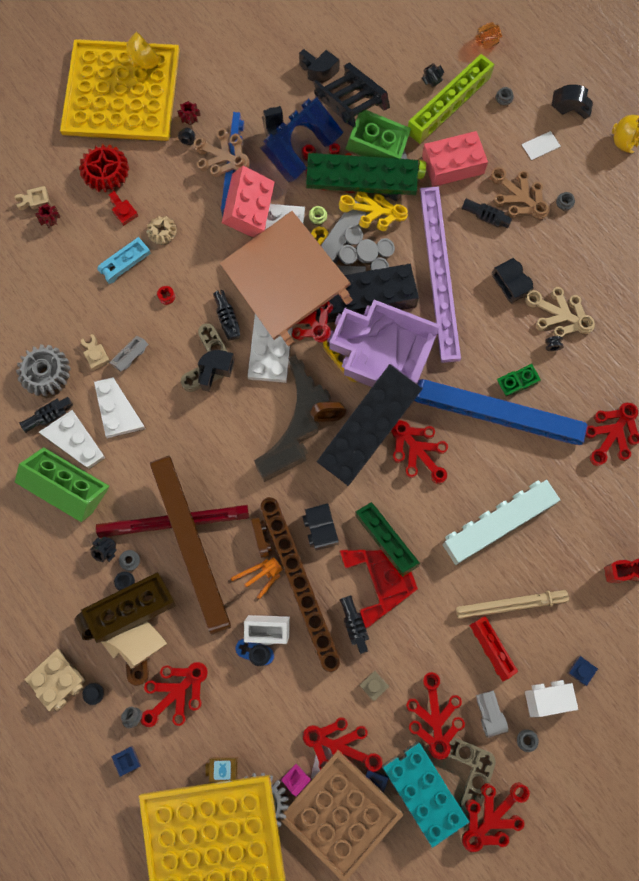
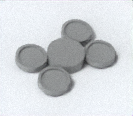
M350 226L345 230L344 238L351 245H345L339 250L338 256L342 263L352 264L358 259L363 263L372 262L371 270L389 267L388 262L384 258L391 256L395 250V246L390 239L383 238L376 245L372 240H362L363 232L357 226Z

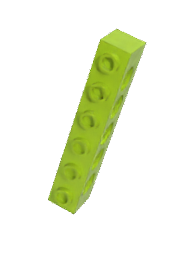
M480 54L409 120L408 127L411 128L409 136L421 144L491 78L495 64Z

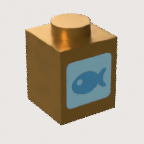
M238 757L210 758L209 763H206L205 775L209 777V782L237 780Z

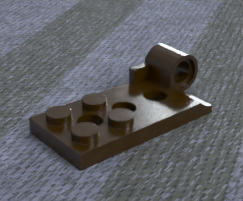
M157 572L81 609V613L75 617L74 623L83 640L95 639L96 643L106 642L176 605ZM145 596H153L151 600L143 601ZM127 605H133L131 610H123ZM107 615H114L111 620L104 621Z

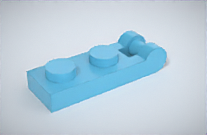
M138 237L102 262L97 267V270L104 274L105 280L111 284L124 272L150 255L151 252ZM112 266H114L115 269H113L112 271H110L109 269H110Z

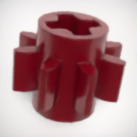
M189 101L180 104L181 110H178L177 113L178 117L181 118V123L185 122L191 125L198 122L197 116H201L200 109H197V104Z
M48 203L41 207L39 206L38 213H35V215L39 219L40 225L45 224L48 228L57 225V218H61V216L57 212L56 206L51 207Z

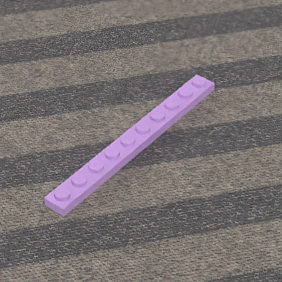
M439 187L420 188L436 324L440 325L437 333L441 363L457 362L461 360Z

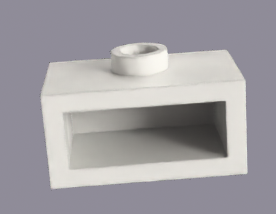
M248 615L244 621V642L261 643L263 645H272L273 643L287 644L290 617Z
M564 680L551 682L550 687H545L544 684L532 685V690L525 691L530 717H542L578 710L573 684H564Z

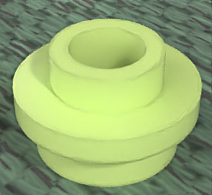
M315 206L309 212V219L314 224H322L327 220V212L323 207Z

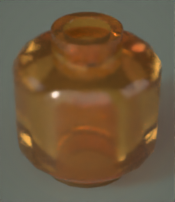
M489 22L477 29L478 35L475 36L477 45H481L486 50L500 43L502 33L498 24L495 25L494 22Z

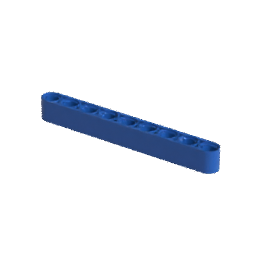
M420 379L417 384L423 387V390L414 400L418 403L574 445L584 444L588 426L585 422L429 380Z

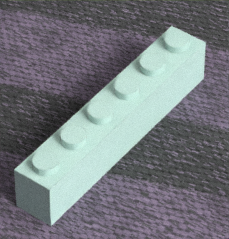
M539 480L529 486V491L524 493L522 490L512 496L514 500L507 503L505 500L496 506L497 510L493 513L487 511L479 516L480 520L473 523V521L465 524L462 527L463 531L457 534L454 531L445 537L446 541L442 545L454 564H459L558 503L560 498L547 480L542 483Z

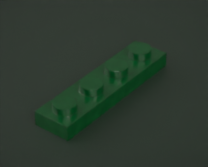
M372 502L355 511L357 519L402 577L419 567L420 562Z

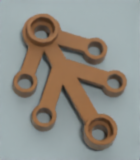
M220 128L216 133L221 141L222 150L210 145L204 138L199 137L195 139L194 149L200 155L208 152L217 156L210 160L204 158L198 160L197 167L204 172L210 168V173L217 178L233 169L237 171L242 166L249 168V158L242 152V138L238 134H233L230 137V142L235 149V156L230 154L229 133L225 128ZM225 161L230 162V163H228V164H226V165H224V166H221V167L218 165V164L223 163V162H225Z
M496 167L492 170L490 176L492 182L501 184L514 194L506 196L497 194L494 198L495 206L502 207L504 203H525L529 207L510 206L507 212L508 216L516 218L518 215L531 214L536 219L547 217L549 207L542 198L543 184L541 182H534L531 187V192L535 194L534 201L529 197V173L527 171H520L517 176V181L521 186L520 190L505 178V169Z

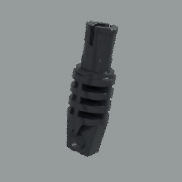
M468 198L465 199L461 208L475 214L477 219L496 227L502 226L508 229L512 218L505 215L504 211L486 205V203L478 204Z
M219 290L215 291L213 297L217 304L216 313L221 327L228 340L239 339V325L233 307L228 304L224 290H220L221 294Z
M69 397L60 401L57 398L35 410L36 412H34L33 416L19 422L23 431L27 433L39 425L45 426L66 414L65 410L72 407L73 403Z
M352 595L339 599L345 614L344 623L351 644H357L360 654L368 652L365 641L369 640V636L361 614L357 613Z

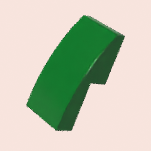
M531 363L516 372L512 371L498 378L497 381L507 397L541 382V379Z

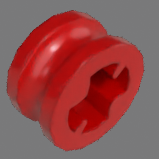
M162 286L157 291V297L162 304L169 305L174 302L175 293L170 286ZM166 292H169L170 296H166L167 298H164L162 294H166Z

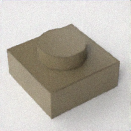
M376 671L372 672L359 685L373 701L389 687Z

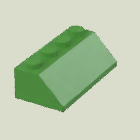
M44 447L19 464L14 482L80 522H83L94 512L109 489V485Z

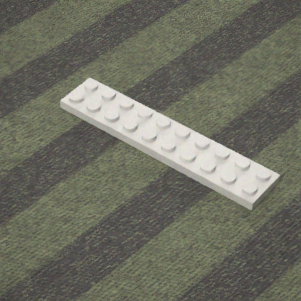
M270 204L265 230L291 211L304 223L305 207ZM255 314L248 379L286 383L290 346L288 347L281 336L274 340ZM292 328L288 330L290 336L292 335Z

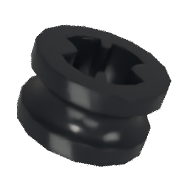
M553 336L545 339V343L548 344L546 350L558 351L563 349L564 345L561 343L563 338L561 336Z

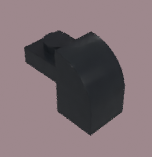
M305 49L299 52V65L303 70L308 71V80L312 82L317 80L319 83H323L333 78L339 72L340 59L328 50H325L318 58Z
M571 84L554 90L551 106L562 115L575 110L581 117L586 119L591 117L593 101L587 97L588 89L586 87Z
M281 106L263 110L262 122L271 151L288 146V134L283 124Z
M212 350L200 358L198 367L203 372L199 374L198 383H200L203 391L210 392L215 374L230 378L235 361L233 353Z

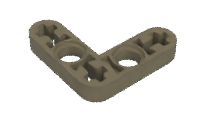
M203 324L200 326L198 334L207 352L211 350L213 345H219L222 351H227L213 325ZM205 330L210 332L212 338L210 342L207 335H204ZM199 367L182 376L181 385L185 391L193 392L201 388L196 374L203 372L199 370ZM215 374L213 382L223 376ZM187 379H191V381H193L192 386L187 384Z
M454 737L449 744L455 746V741L458 744L455 747L454 755H451L453 751L451 749L448 757L472 766L460 800L462 810L469 814L465 801L470 800L472 794L468 793L469 789L475 793H480L479 797L474 796V800L480 806H482L484 800L481 788L475 789L472 785V780L475 776H481L484 784L489 783L496 760L492 753ZM440 744L435 746L439 753L443 752ZM462 746H467L470 749L471 753L467 759H462L459 756V750ZM488 755L487 759L490 761V764H486L483 771L487 772V775L475 772L476 768L480 770L483 763L480 762V758Z

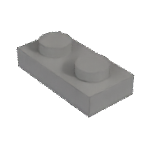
M136 336L109 363L119 371L125 370L137 356L144 353L145 348L149 344L143 338Z

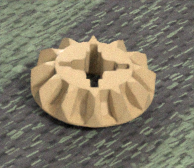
M158 216L156 219H151L150 224H147V235L151 241L157 244L170 242L177 232L174 221L167 216ZM164 225L165 230L159 233L157 228H161Z

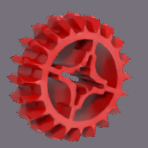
M102 144L100 148L95 145L94 150L88 148V154L83 153L84 159H80L81 165H79L81 178L87 186L89 185L92 190L96 189L98 192L102 189L105 193L108 189L114 191L115 186L120 188V183H125V178L129 175L128 160L124 153L119 151L117 147L113 148L110 144L107 147Z

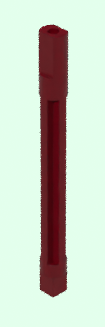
M248 505L191 512L195 525L249 519ZM168 515L96 524V534L99 538H102L104 536L110 537L170 529L172 526Z

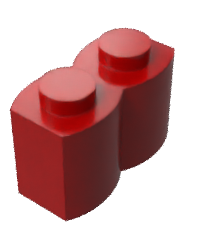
M639 558L633 561L618 560L604 567L606 582L617 584L627 580L639 581Z

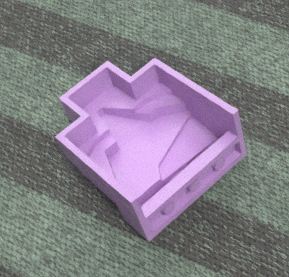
M373 300L372 305L367 306L364 315L344 308L343 313L338 314L335 321L337 327L335 331L331 330L327 341L330 342V350L346 356L342 364L344 375L355 379L357 382L373 387L388 365L392 364L417 383L440 325Z

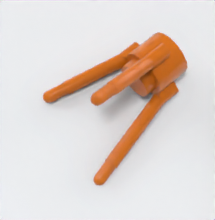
M272 557L270 560L265 559L262 563L231 577V581L261 568L262 571L244 584L245 587H248L264 575L267 578L272 576L258 594L257 598L260 599L274 581L281 577L279 572L283 569L278 561Z

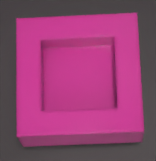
M295 764L281 781L294 796H297L311 779L301 767Z

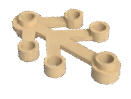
M555 287L551 293L552 298L557 300L559 307L542 300L541 293L536 290H532L527 294L525 302L529 307H540L556 315L546 319H538L536 322L538 330L544 331L547 326L569 321L573 324L566 327H556L553 331V336H561L563 338L565 334L576 331L582 334H588L593 331L595 327L594 319L589 315H585L581 305V298L578 295L571 296L568 301L569 306L575 309L576 316L571 314L564 298V290L561 287ZM574 299V300H576L578 303L575 304V303L572 302V300ZM539 322H543L545 326H540ZM557 330L561 331L562 335L557 334Z

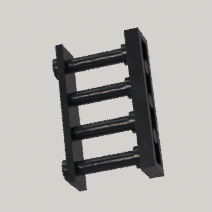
M350 62L344 65V76L330 84L323 86L317 80L314 81V94L316 98L324 102L345 123H348L353 128L356 127L354 116L372 106H378L383 111L390 108L387 91ZM350 83L349 86L337 91L336 93H331L332 90L342 86L343 84ZM355 90L360 91L344 101L340 100V98ZM365 97L369 99L353 109L349 108V106Z

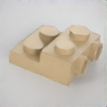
M59 649L52 653L24 679L36 692V697L48 711H59L66 705V699L71 694L74 696L83 689L82 684L86 681Z

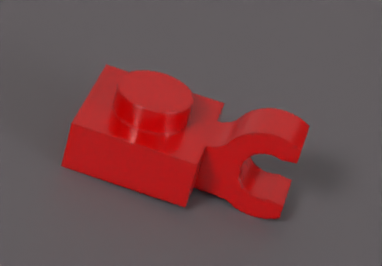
M115 191L108 194L110 201L115 206L112 212L123 226L138 217V213L127 199L122 202Z

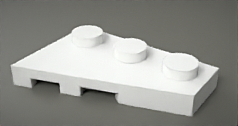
M113 377L94 382L107 438L146 429Z
M73 410L39 431L41 435L88 469L105 459V456Z

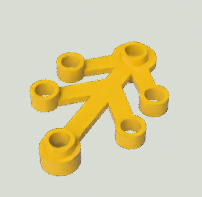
M357 192L355 200L349 195H342L338 203L339 209L345 213L352 209L370 212L368 215H363L360 218L359 225L363 228H368L371 222L381 215H387L388 217L385 219H379L376 225L380 231H386L392 222L405 221L408 217L406 207L400 204L393 206L380 194H375L373 200L365 192Z

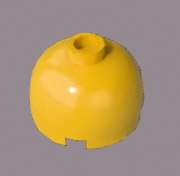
M137 31L128 40L126 46L127 53L130 56L128 61L135 68L139 66L141 69L149 70L162 61L159 55Z
M627 115L619 123L614 124L612 134H614L613 140L618 149L627 153H633V146H639V115Z

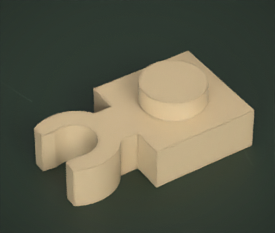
M45 186L27 190L28 195H15L17 202L23 201L20 204H16L19 210H25L28 206L32 210L38 209L39 206L46 205V203L50 206Z
M91 334V343H86L84 339H81V343L84 348L88 349L84 354L94 371L108 364L110 360L101 344L97 345L95 336Z

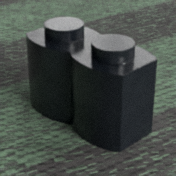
M511 258L494 267L492 276L511 304L527 296L533 290L532 279L523 273V266L516 259Z
M329 504L305 509L306 515H303L302 518L305 527H309L311 534L307 535L310 547L314 546L315 551L339 545Z

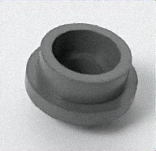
M508 87L501 88L496 94V101L501 105H509L514 99L513 91Z
M570 192L561 193L556 199L557 206L561 210L572 209L575 204L573 194Z
M127 550L120 555L119 564L124 570L132 571L139 566L140 557L135 551ZM128 557L133 559L130 564L126 563Z
M128 707L121 715L122 724L126 728L135 727L142 718V711L139 708Z
M526 729L517 735V745L522 751L532 752L537 748L539 740L535 732ZM526 736L530 738V744L528 745L524 743Z

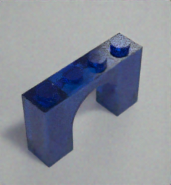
M317 97L312 100L309 98L300 105L302 109L299 112L295 110L288 116L290 120L286 124L282 122L276 128L277 132L274 135H268L263 140L265 144L260 147L288 183L297 179L307 169L291 145V135L295 127L303 126L310 129L324 147L333 144L344 133Z

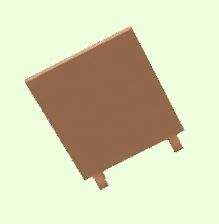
M293 211L286 214L220 263L271 337L275 340L281 336L288 347L295 343L288 330L334 296L339 295L346 305L353 301L346 290L351 283Z

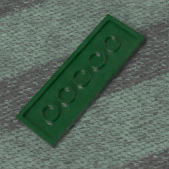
M308 153L307 189L401 195L417 194L418 160Z

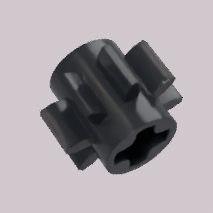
M433 63L423 70L422 79L425 85L429 84L434 87L443 81L442 76L445 72L441 65L437 67Z
M104 536L102 539L98 537L92 542L93 546L90 548L91 555L96 561L103 563L107 560L110 562L115 557L114 553L117 549L112 539Z

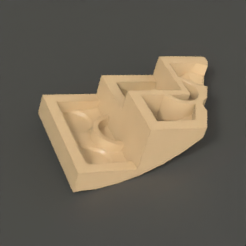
M126 606L123 610L129 611L131 608ZM147 621L106 642H101L113 659L121 655L131 669L164 648L167 644Z

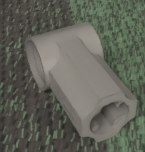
M494 691L476 695L482 715L481 723L486 737L489 738L508 732L506 719L503 713L500 712Z

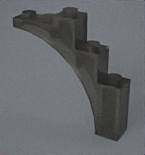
M296 355L288 358L289 367L294 376L297 389L294 415L281 439L267 453L254 460L255 466L264 482L306 461L307 449L303 443H299L318 434V426H320L319 422L314 421L310 411L316 403L330 402L331 399L326 388L323 389L321 384L315 386L312 377H307L304 371L306 367L301 359H297Z

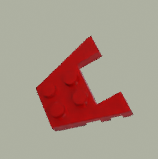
M382 550L339 551L345 569L366 563L377 594L378 604L359 610L365 628L370 627L418 590L412 571L402 577Z

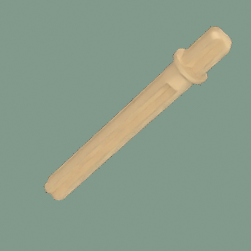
M548 590L542 594L459 606L456 608V614L458 619L547 605L552 607L553 604L568 602L569 595L566 590L555 592Z

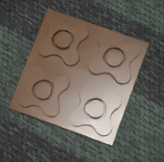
M337 750L289 805L288 810L283 812L286 815V819H279L342 881H347L404 815V812Z

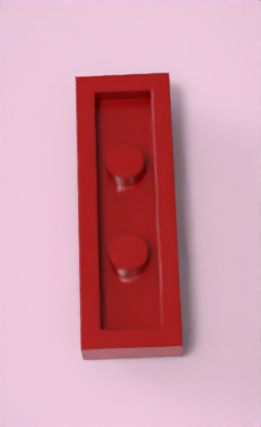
M486 616L470 624L469 626L474 636L478 639L485 655L491 661L496 674L502 682L515 675L518 670Z

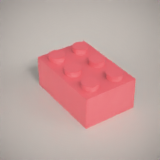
M477 131L424 144L422 158L426 161V169L433 187L485 173L488 160Z
M245 166L240 167L232 174L221 223L252 238L264 232L275 181Z

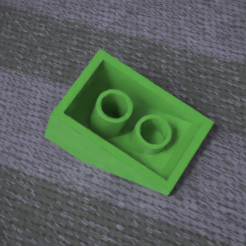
M368 110L358 114L355 121L356 127L352 129L345 149L361 156L401 159L411 128Z

